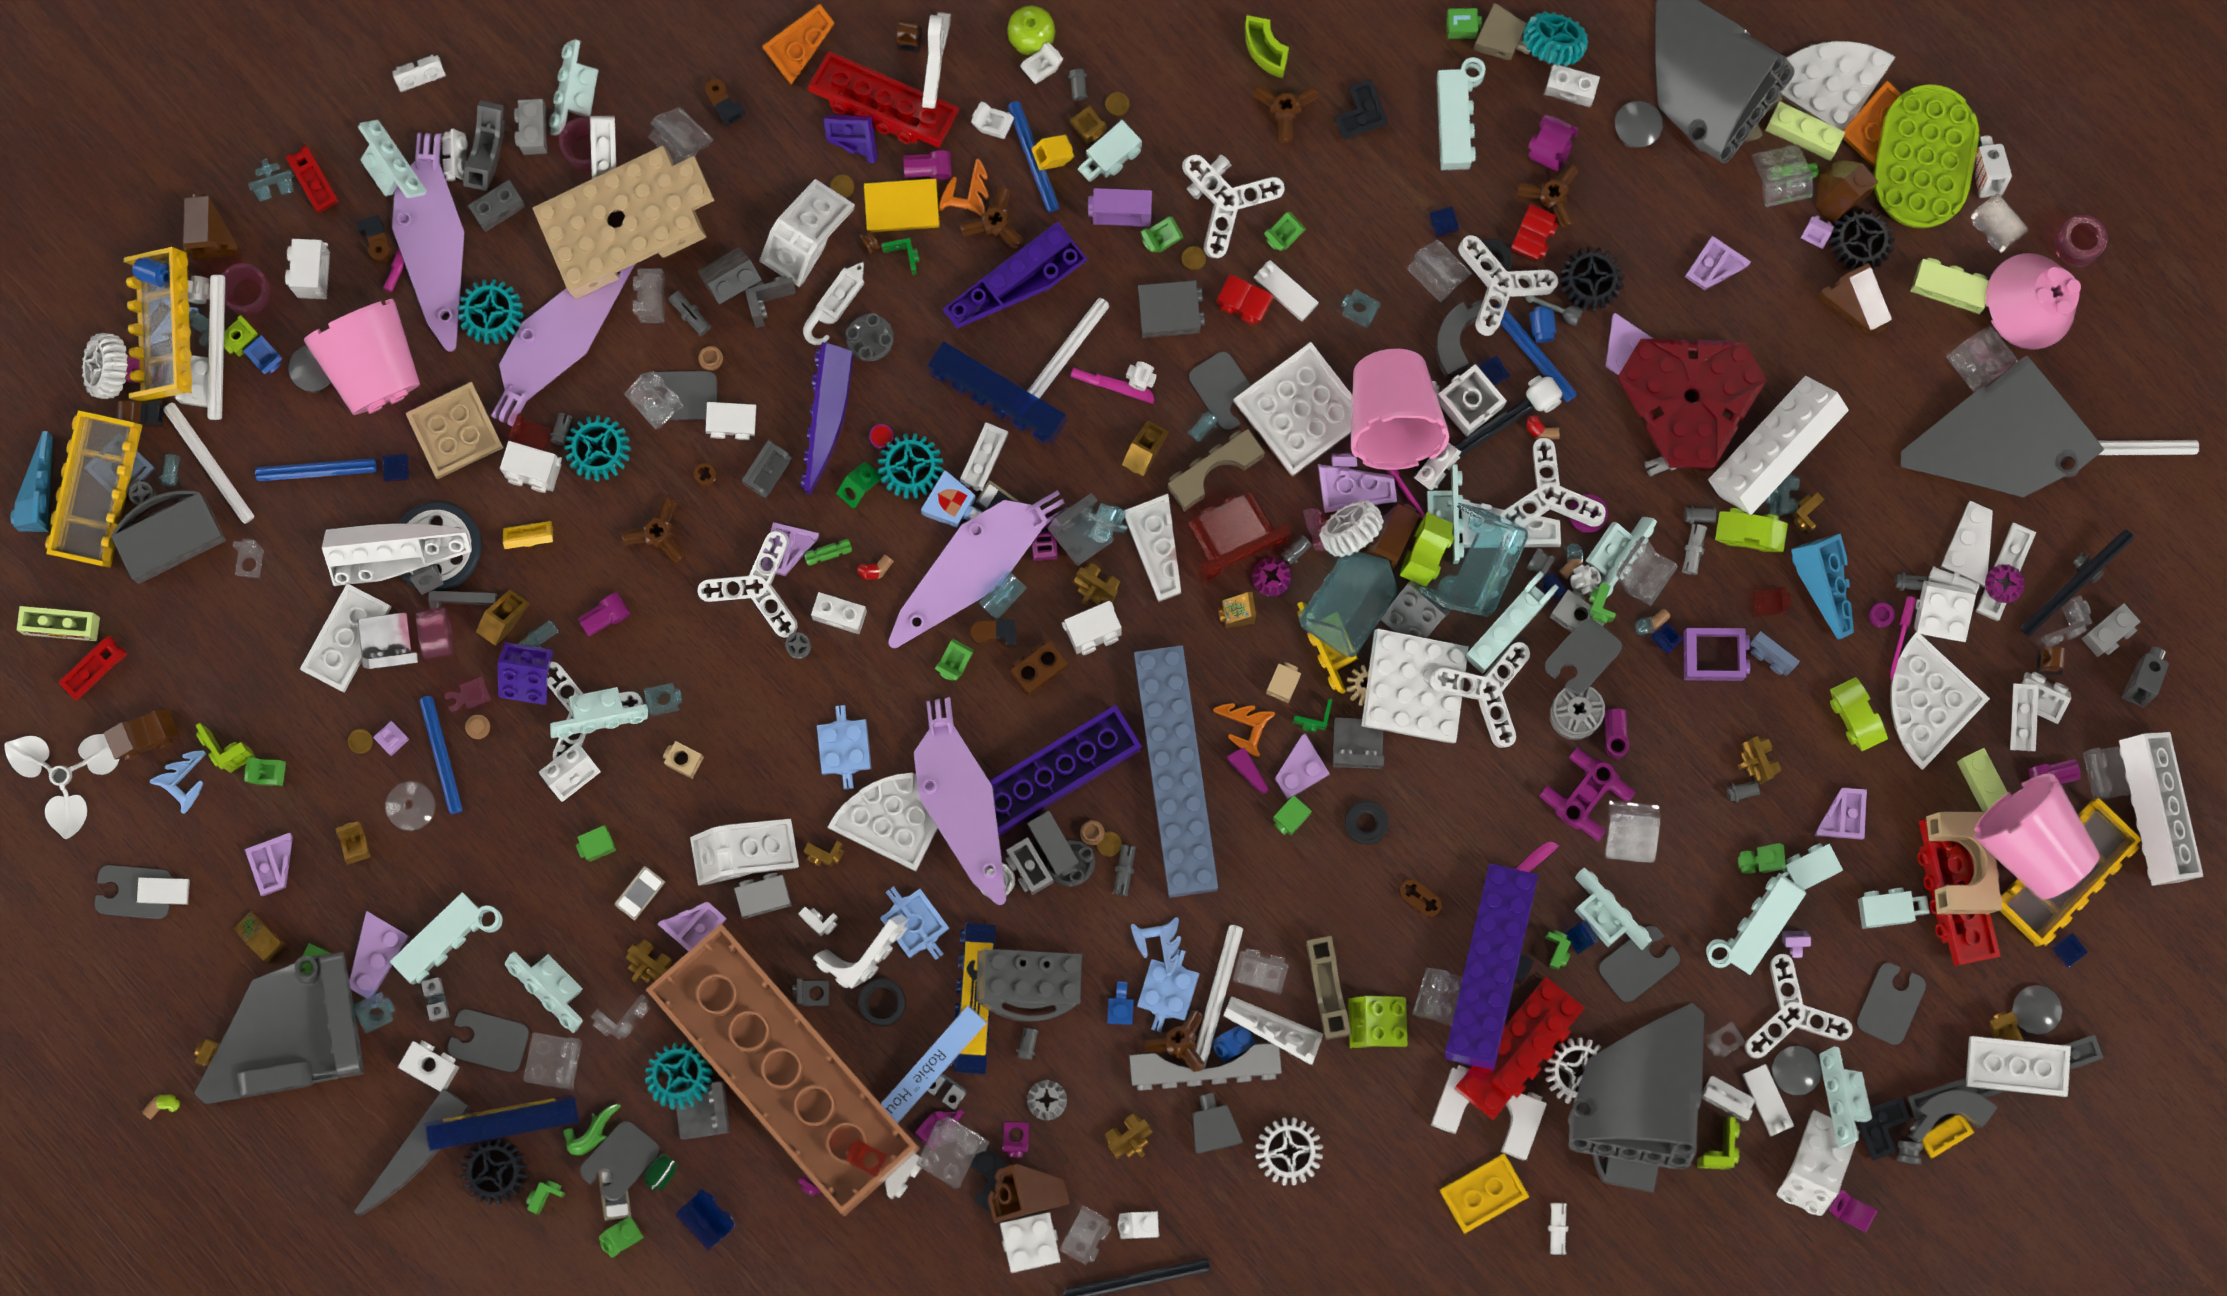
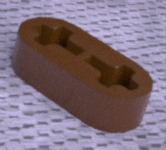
M1409 879L1402 883L1399 893L1405 902L1426 917H1435L1440 913L1442 902L1438 896L1416 880ZM1416 886L1415 892L1421 897L1419 899L1414 895L1407 897L1405 895L1407 890L1404 887ZM1424 898L1428 902L1434 900L1437 910L1427 912L1425 910L1426 904L1421 899Z

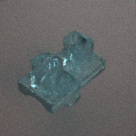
M264 159L262 160L263 167L255 169L257 177L266 174V177L248 184L250 191L254 190L260 202L272 198L268 185L276 182L281 195L294 191L292 181L294 174L292 169L273 175V171L280 170L278 162L269 165L268 160Z
M1790 473L1768 496L1766 503L1770 504V514L1780 516L1792 514L1798 510V501L1789 498V491L1798 490L1800 485L1799 477Z
M1101 503L1097 513H1089L1086 518L1088 521L1098 522L1092 528L1093 539L1098 543H1107L1112 538L1113 531L1125 533L1127 526L1122 524V521L1127 511L1115 505L1109 506Z
M1008 571L979 604L998 620L1027 587Z

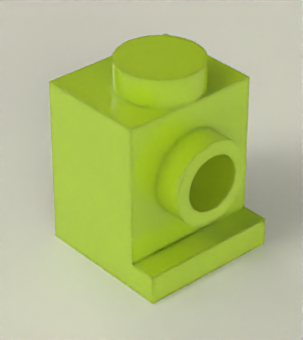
M241 315L237 318L236 322L224 331V348L230 354L235 352L239 357L244 354L242 350L259 336ZM238 333H241L239 339H233V337H235Z

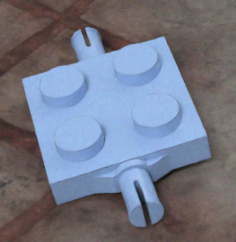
M840 705L835 706L837 721L831 724L817 725L821 772L823 775H842L843 789H853L852 774L860 770L872 769L867 720H846V706Z
M892 887L891 891L896 897L893 896L890 890L886 894L894 905L880 919L886 925L891 918L902 914L908 919L905 925L907 930L896 941L907 956L911 958L919 951L928 949L934 959L937 960L939 957L934 949L940 957L944 953H942L935 942L939 936L949 930V927L921 889H918L910 896L902 898L895 887Z
M1177 949L1174 956L1180 954L1179 961L1170 976H1167L1165 963L1151 960L1137 1007L1148 1010L1156 1015L1151 1028L1154 1031L1157 1028V1031L1161 1032L1165 1018L1186 1020L1200 975L1181 966L1186 951L1181 950L1180 952V949Z

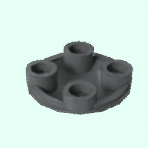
M1633 101L1624 105L1617 113L1615 119L1616 132L1627 147H1646L1654 143L1659 138L1663 127L1662 117L1658 110L1650 103L1643 101Z
M875 313L865 314L856 318L847 328L846 343L856 358L863 361H876L883 358L891 350L894 343V332L891 325L883 317Z
M307 345L301 347L293 354L288 370L290 378L296 386L305 391L316 393L331 384V381Z
M1066 840L1079 862L1074 865L1076 870L1064 877L1062 873L1056 875L1048 861L1047 870L1055 882L1063 886L1072 887L1082 884L1089 879L1094 871L1095 857L1088 845L1081 841Z
M2040 985L2028 986L2020 991L2014 999L2012 1009L2017 1018V1024L2028 1033L2036 1035L2046 1034L2053 1030L2061 1020V1001L2047 987Z
M1792 1046L1780 1051L1771 1067L1773 1079L1777 1086L1785 1093L1793 1096L1805 1095L1812 1091L1819 1083L1822 1074L1821 1063L1817 1056L1808 1048L1801 1046Z

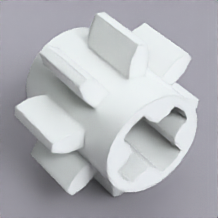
M192 276L191 281L188 280L189 302L206 304V299H210V279L202 276Z
M1140 361L1137 362L1136 366L1130 365L1126 373V378L1130 379L1128 385L1140 391H1145L1147 386L1152 388L1156 380V374H1153L1154 368Z
M1588 564L1573 569L1575 575L1571 576V586L1575 591L1582 593V595H1591L1594 587L1598 589L1596 585L1600 584L1601 576L1595 567H1590Z

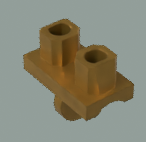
M1093 563L1088 564L1084 569L1081 567L1073 581V584L1079 587L1078 592L1084 595L1082 603L1087 605L1090 600L1096 604H1099L1100 601L1103 603L1108 601L1113 603L1120 581L1113 576H1108L1105 582L1097 578L1101 570Z
M1757 736L1741 744L1744 751L1741 753L1744 762L1739 764L1738 768L1739 770L1746 768L1749 776H1754L1758 785L1774 778V775L1781 771L1778 761L1768 762L1765 753L1772 751L1769 738L1759 739Z
M642 940L636 947L632 945L628 949L629 953L626 956V959L631 962L628 969L635 973L632 977V981L635 983L640 979L647 983L651 979L656 981L670 968L672 959L665 954H661L654 961L649 957L654 947L646 940Z
M1132 1114L1124 1121L1129 1128L1126 1133L1121 1135L1117 1128H1113L1105 1134L1109 1143L1108 1147L1116 1159L1125 1153L1129 1158L1136 1152L1142 1158L1145 1155L1142 1148L1149 1144L1146 1137L1153 1133L1144 1119L1141 1120L1138 1116Z

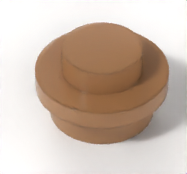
M714 346L705 347L699 353V363L706 370H716L723 362L721 351Z
M473 715L466 722V732L473 739H482L490 731V722L483 715Z
M1087 821L1080 829V837L1088 845H1097L1104 838V828L1097 821Z

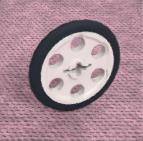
M427 502L414 507L406 513L398 524L431 525L432 518L440 516L443 519L442 526L466 529L472 547L471 552L463 554V560L458 565H453L450 559L436 563L442 567L440 575L443 585L431 591H447L467 580L476 569L482 549L481 534L476 522L461 507L449 502ZM413 571L400 575L403 580L412 587H415L410 580Z

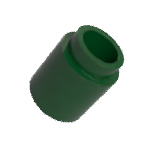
M662 1153L660 1157H656L643 1175L646 1178L644 1183L654 1191H657L658 1188L664 1190L676 1174L677 1170L675 1169L679 1164Z

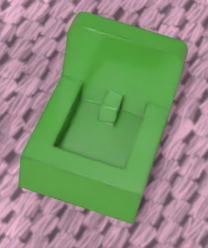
M1287 212L1264 234L1268 238V244L1275 250L1279 249L1281 251L1287 249L1306 228L1291 212Z
M1167 217L1154 227L1141 231L1145 247L1152 252H1162L1184 238L1173 217Z
M1601 583L1598 589L1593 588L1589 601L1593 603L1588 614L1592 615L1594 620L1606 624L1607 621L1612 622L1616 614L1603 609L1611 587L1605 583Z
M952 639L935 670L939 671L943 678L956 681L963 674L974 650Z
M248 757L244 781L257 785L283 786L286 762Z
M1554 930L1551 933L1548 931L1545 939L1558 944L1548 967L1557 971L1560 966L1565 967L1568 962L1570 953L1567 950L1571 941L1566 940L1567 935Z
M550 1180L547 1181V1184L540 1182L537 1190H532L526 1202L529 1204L527 1210L540 1215L550 1192L564 1197L565 1193L560 1191L562 1186Z
M631 1216L607 1229L599 1236L602 1249L611 1258L644 1238Z

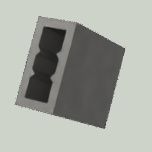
M740 247L698 270L708 291L719 304L761 281L751 260Z
M1196 281L1138 285L1142 338L1200 333V326H1205L1204 311H1199L1198 302H1202V289L1197 288Z

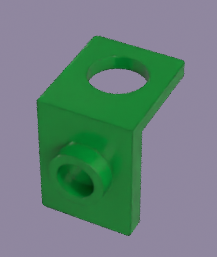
M910 238L882 243L883 253L907 248L912 276L917 275L915 263L920 261L917 248L912 249Z
M863 462L846 476L836 494L850 507L855 509L864 494L881 481L883 476L867 462ZM846 488H851L855 492V499L847 496Z
M1328 699L1323 722L1294 716L1293 724L1301 725L1302 730L1308 732H1316L1317 729L1325 731L1332 699Z

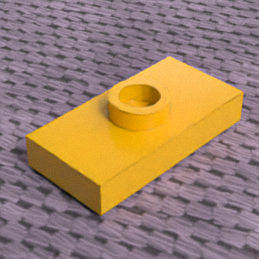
M551 521L503 529L504 549L523 546L531 547L536 544L553 542V526Z
M1955 1114L1930 1129L1921 1141V1144H1923L1924 1149L1932 1159L1967 1138L1974 1131L1964 1117Z

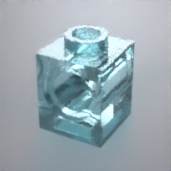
M1355 289L1352 295L1347 294L1341 304L1344 307L1342 315L1368 329L1379 310L1380 302ZM1361 303L1365 306L1366 310L1361 313L1356 312L1353 309V305Z
M673 683L644 689L650 716L680 710L679 703H683L680 688L675 689ZM664 693L669 694L671 697L669 703L660 705L658 703L659 696Z
M383 992L355 1004V1013L365 1033L393 1021L395 1007L390 998H385ZM380 1008L383 1012L379 1015H373L370 1013V1010Z

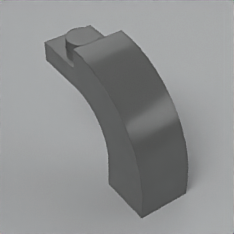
M481 100L478 104L475 140L464 168V186L487 191L492 182L504 135V105Z
M1482 300L1471 304L1469 310H1467L1464 302L1457 305L1446 316L1441 325L1436 341V356L1439 367L1446 379L1466 370L1469 366V362L1460 346V334L1468 325L1476 322L1483 303Z
M1958 1090L1940 1093L1924 1101L1915 1110L1922 1116V1119L1918 1117L1909 1128L1912 1132L1908 1137L1916 1143L1921 1142L1935 1122L1946 1114L1960 1115L1977 1128H1981L1998 1107L1986 1098L1973 1092Z

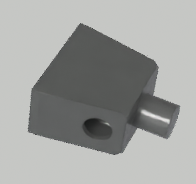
M2153 646L2150 652L2146 653L2137 662L2123 692L2122 699L2145 708L2158 695L2169 663L2163 660L2165 655L2163 649Z
M1214 1093L1199 1096L1203 1111L1193 1113L1195 1153L1200 1154L1242 1144V1138L1228 1106L1217 1107Z

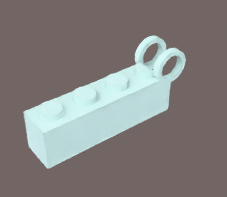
M1478 58L1465 60L1461 70H1438L1437 95L1441 170L1470 169L1471 161H1475V147H1471L1470 138H1474V123L1470 124L1469 115H1473V100H1469L1468 92H1472V88L1479 86L1483 81L1485 65ZM1474 68L1480 75L1470 77L1466 74L1465 70Z
M1541 571L1466 654L1467 661L1482 674L1546 605L1559 588L1555 584L1546 595L1535 586L1544 576Z
M1780 873L1776 878L1772 877L1765 887L1767 890L1762 898L1758 897L1751 907L1753 912L1748 919L1745 917L1740 922L1737 928L1739 933L1735 939L1730 938L1728 942L1722 939H1715L1707 945L1706 954L1709 962L1717 968H1723L1732 963L1751 975L1806 895L1805 890ZM1715 948H1725L1727 950L1726 956L1720 960L1714 959L1712 952Z
M461 893L406 945L390 963L409 983L414 985L417 982L420 984L430 975L428 971L434 965L438 967L448 958L446 954L452 948L457 949L466 941L465 936L471 930L475 932L480 928L488 933L497 931L503 922L502 915L492 906L478 908L467 895ZM487 912H494L495 922L491 926H483V915Z

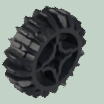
M1860 208L1858 215L1852 209L1849 211V216L1844 214L1841 216V221L1836 220L1834 223L1836 228H1833L1831 235L1834 237L1830 238L1829 243L1836 246L1832 247L1830 251L1831 253H1839L1835 260L1840 261L1843 259V268L1847 267L1848 264L1852 265L1851 272L1856 270L1857 267L1860 268L1868 263L1872 271L1875 270V265L1881 268L1884 265L1883 260L1888 261L1890 258L1888 253L1894 251V247L1890 244L1895 242V238L1889 236L1894 230L1893 228L1886 229L1889 220L1881 222L1882 214L1879 213L1876 217L1872 216L1873 209H1870L1865 214L1864 209ZM1863 224L1870 226L1874 231H1868ZM1852 225L1853 238L1844 242V231ZM1859 237L1867 240L1865 245L1857 241ZM1880 239V250L1876 255L1872 256L1871 244ZM1850 250L1859 252L1861 257L1855 256Z
M1591 246L1587 248L1586 254L1581 248L1577 251L1578 256L1571 253L1569 256L1571 261L1565 260L1563 263L1565 268L1560 270V274L1564 277L1560 278L1559 284L1566 285L1561 289V292L1570 293L1566 300L1571 301L1574 298L1573 306H1578L1579 303L1583 304V311L1587 310L1588 305H1591L1592 312H1596L1597 305L1602 310L1606 309V302L1613 305L1615 302L1614 298H1619L1621 295L1618 290L1624 288V284L1619 281L1624 280L1625 275L1618 273L1623 269L1622 265L1614 266L1618 260L1617 257H1613L1610 260V252L1607 251L1605 255L1600 254L1602 251L1600 247L1597 248L1596 253H1593ZM1587 262L1586 272L1573 276L1574 269ZM1596 263L1602 265L1609 274L1599 271ZM1590 271L1593 279H1596L1594 286L1591 283V279H1588ZM1611 282L1610 289L1604 294L1597 296L1598 286ZM1575 284L1577 286L1584 287L1587 290L1588 295H1585L1582 292H1580L1576 288Z
M487 1138L486 1147L482 1141L477 1142L479 1151L474 1147L469 1148L473 1157L464 1155L463 1159L469 1161V1165H461L460 1168L468 1170V1174H462L460 1178L464 1180L469 1179V1182L465 1183L463 1187L464 1189L473 1187L469 1193L470 1197H474L479 1193L477 1202L481 1203L487 1197V1205H492L493 1198H495L497 1205H502L503 1196L507 1202H510L511 1196L509 1193L512 1192L513 1195L518 1196L520 1193L515 1187H525V1184L519 1182L520 1177L528 1178V1174L521 1173V1169L528 1168V1164H520L519 1161L524 1160L525 1155L520 1154L516 1156L520 1150L518 1146L509 1150L512 1144L511 1141L507 1140L504 1146H502V1138H497L495 1145L492 1138ZM502 1151L510 1159L497 1163L489 1152ZM483 1157L484 1170L475 1177L477 1162ZM491 1164L494 1165V1167L498 1168V1166L502 1167L497 1172L498 1179H496L495 1176L492 1175L487 1176L492 1171ZM514 1166L513 1178L506 1187L504 1174L507 1170L511 1169L510 1167ZM492 1180L500 1191L487 1192L479 1184Z

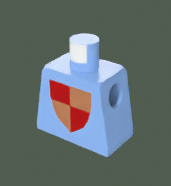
M946 471L941 475L921 509L922 515L956 528L960 527L964 519L969 521L983 513L972 506L976 499L975 495Z

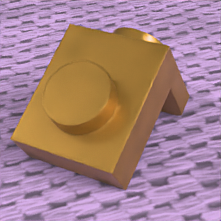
M1090 106L1070 119L1071 124L1087 145L1092 141L1096 143L1107 131V124L1099 119Z
M1819 493L1813 497L1808 494L1798 503L1801 508L1792 515L1795 518L1794 523L1802 531L1806 530L1810 533L1816 527L1807 515L1824 500Z
M359 821L347 823L336 828L347 865L371 857L366 833Z
M838 841L835 843L830 854L810 843L804 849V853L808 855V861L818 866L822 862L829 867H832L833 863H839L844 851L841 850L842 843Z
M2013 1011L2010 1013L2001 1012L1992 1018L1993 1020L1990 1021V1031L1994 1039L2023 1041L2017 1028V1018Z
M206 1039L204 1043L200 1042L194 1053L197 1056L195 1062L203 1066H209L220 1044L210 1039Z

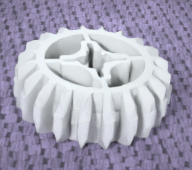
M101 333L92 336L90 341L87 342V348L84 350L85 355L82 358V377L84 378V386H86V390L91 396L100 399L114 398L123 389V384L126 382L125 376L128 374L126 371L128 355L125 353L126 346H124L123 340L119 336Z
M1359 500L1357 503L1354 501L1348 506L1345 505L1344 508L1337 510L1334 515H1331V518L1325 521V525L1320 529L1321 533L1319 536L1323 543L1322 545L1334 557H1344L1346 554L1349 556L1355 551L1358 552L1359 549L1366 547L1369 542H1373L1374 537L1379 535L1384 522L1380 514L1381 512L1369 500Z
M1582 1038L1577 1039V1045H1574L1572 1039H1568V1048L1564 1043L1558 1044L1562 1052L1556 1050L1553 1054L1556 1059L1550 1058L1548 1060V1063L1553 1064V1067L1545 1068V1072H1552V1076L1547 1077L1546 1082L1553 1080L1555 1082V1085H1552L1549 1089L1550 1091H1554L1557 1088L1560 1090L1556 1095L1558 1099L1563 1094H1566L1565 1103L1567 1104L1571 1101L1572 1097H1574L1575 1102L1578 1093L1575 1091L1583 1076L1581 1075L1576 1079L1575 1073L1572 1072L1573 1069L1570 1068H1577L1581 1064L1582 1070H1584L1588 1056H1595L1601 1048L1600 1045H1597L1594 1049H1591L1592 1040H1588L1586 1045L1583 1046ZM1573 1051L1582 1052L1576 1063L1561 1061L1567 1053ZM1559 1068L1568 1073L1570 1077L1568 1088L1560 1079Z
M1283 1118V1126L1279 1127L1277 1121H1273L1275 1130L1272 1131L1267 1126L1264 1130L1269 1136L1259 1135V1139L1265 1142L1264 1145L1256 1144L1257 1149L1263 1150V1153L1256 1154V1159L1264 1158L1265 1162L1259 1164V1168L1267 1165L1269 1169L1264 1175L1267 1177L1271 1172L1275 1173L1272 1179L1273 1182H1276L1279 1176L1283 1177L1282 1185L1287 1184V1178H1291L1292 1185H1296V1177L1298 1176L1301 1182L1304 1183L1306 1181L1304 1173L1306 1172L1312 1177L1314 1173L1309 1168L1311 1166L1316 1169L1320 1167L1318 1163L1314 1162V1159L1323 1158V1155L1315 1154V1150L1323 1148L1321 1144L1314 1145V1141L1320 1139V1136L1315 1135L1311 1138L1309 1134L1314 1131V1128L1310 1127L1306 1132L1303 1129L1306 1122L1302 1121L1300 1127H1297L1296 1118L1292 1119L1291 1125H1287V1119ZM1290 1131L1302 1135L1308 1145L1299 1146L1294 1144ZM1282 1132V1147L1269 1151V1145L1273 1137ZM1287 1139L1292 1148L1294 1147L1296 1150L1302 1149V1151H1297L1292 1155V1165L1290 1164V1159L1286 1158L1287 1155L1284 1156L1283 1153L1276 1154L1286 1149ZM1310 1152L1307 1164L1301 1170L1296 1171V1157ZM1270 1158L1284 1159L1287 1163L1288 1172L1276 1168Z

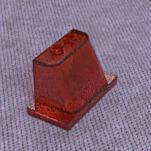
M1253 492L1238 498L1235 495L1225 499L1223 501L1224 505L1218 508H1214V506L1208 507L1201 511V516L1187 524L1205 561L1198 569V576L1202 583L1223 574L1225 568L1264 549L1270 551L1290 541L1291 530L1288 524L1274 529Z

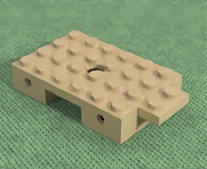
M661 146L533 207V210L568 292L575 299H578L620 279L617 272L657 253L663 258L706 238L695 210L715 200L697 159L693 156L675 165L670 153L664 146ZM613 211H622L625 214L623 225L618 228H613L608 224V216Z

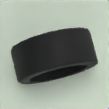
M876 979L869 982L862 989L859 996V1008L861 1014L869 1023L886 1027L895 1024L903 1016L906 1009V998L903 990L897 983L889 979ZM887 988L897 998L895 1011L887 1017H878L869 1010L868 998L876 989Z

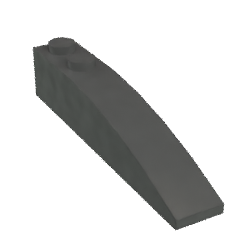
M443 1089L354 1213L361 1216L386 1201L412 1180L432 1160L443 1145L448 1146L456 1135L453 1132L459 1124L462 1126L468 1120V1118L444 1122L442 1119L470 1114L468 1111L471 1107L448 1090Z

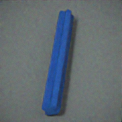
M1019 101L1011 102L1008 104V110L1014 117L1013 124L1048 213H1053L1059 210L1056 196L1046 170L1039 171L1031 149L1036 144Z
M1505 309L1500 324L1545 377L1553 378L1562 391V398L1566 402L1571 401L1576 396V391L1509 311Z
M371 458L257 467L255 477L257 481L373 473L377 471V463L375 459Z
M432 696L422 697L420 705L448 811L450 814H457L462 811V805L434 699Z

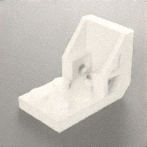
M815 179L773 225L760 262L781 276L792 277L793 283L800 287L823 252L828 237L849 216L855 204Z
M791 819L724 825L690 837L698 886L740 878L751 873L788 870L799 867Z

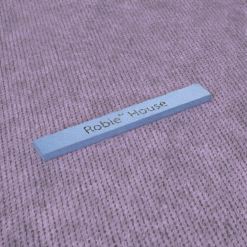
M970 1006L965 1008L881 1103L897 1123L987 1023Z

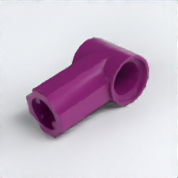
M939 150L930 152L929 155L904 156L905 178L930 177L937 180L951 178V153Z
M613 593L604 598L599 603V606L579 617L578 620L587 635L591 637L610 624L615 625L623 621L630 615V612L620 595Z
M1605 710V752L1612 760H1619L1625 756L1629 749L1626 710ZM1611 743H1621L1623 745V751H1613V749L1611 748Z
M2075 759L2053 765L2043 764L2028 769L2030 779L2043 774H2053L2061 785L2081 779L2080 768Z

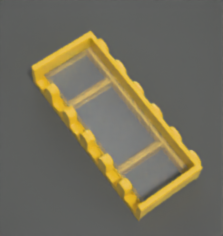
M174 247L124 257V262L130 265H134L138 258L147 257L167 264L170 269V280L162 287L139 281L135 276L126 279L127 286L137 290V300L128 301L127 307L130 311L138 313V324L128 325V331L130 334L139 336V347L129 349V355L140 360V370L131 371L130 379L140 383L141 390L129 393V398L139 402H147L183 393H192L190 307L188 304L189 283L187 280L188 259L186 252Z
M78 411L72 421V429L74 430L72 439L67 444V462L64 463L61 470L63 480L61 487L58 488L56 493V501L58 503L56 511L51 516L52 530L45 542L46 554L111 568L115 551V544L111 535L122 519L142 425Z
M2099 798L2091 800L2078 814L2100 854L2096 865L2081 881L2071 889L2055 897L2040 899L2017 878L2001 895L2002 910L1999 911L2035 947L2042 944L2048 945L2055 938L2054 932L2059 926L2064 928L2072 920L2070 915L2076 908L2081 910L2089 902L2087 897L2093 891L2095 893L2098 892L2106 884L2104 879L2109 874L2114 875L2122 867L2120 862L2126 856L2128 858L2131 857L2139 849L2137 844L2142 839Z

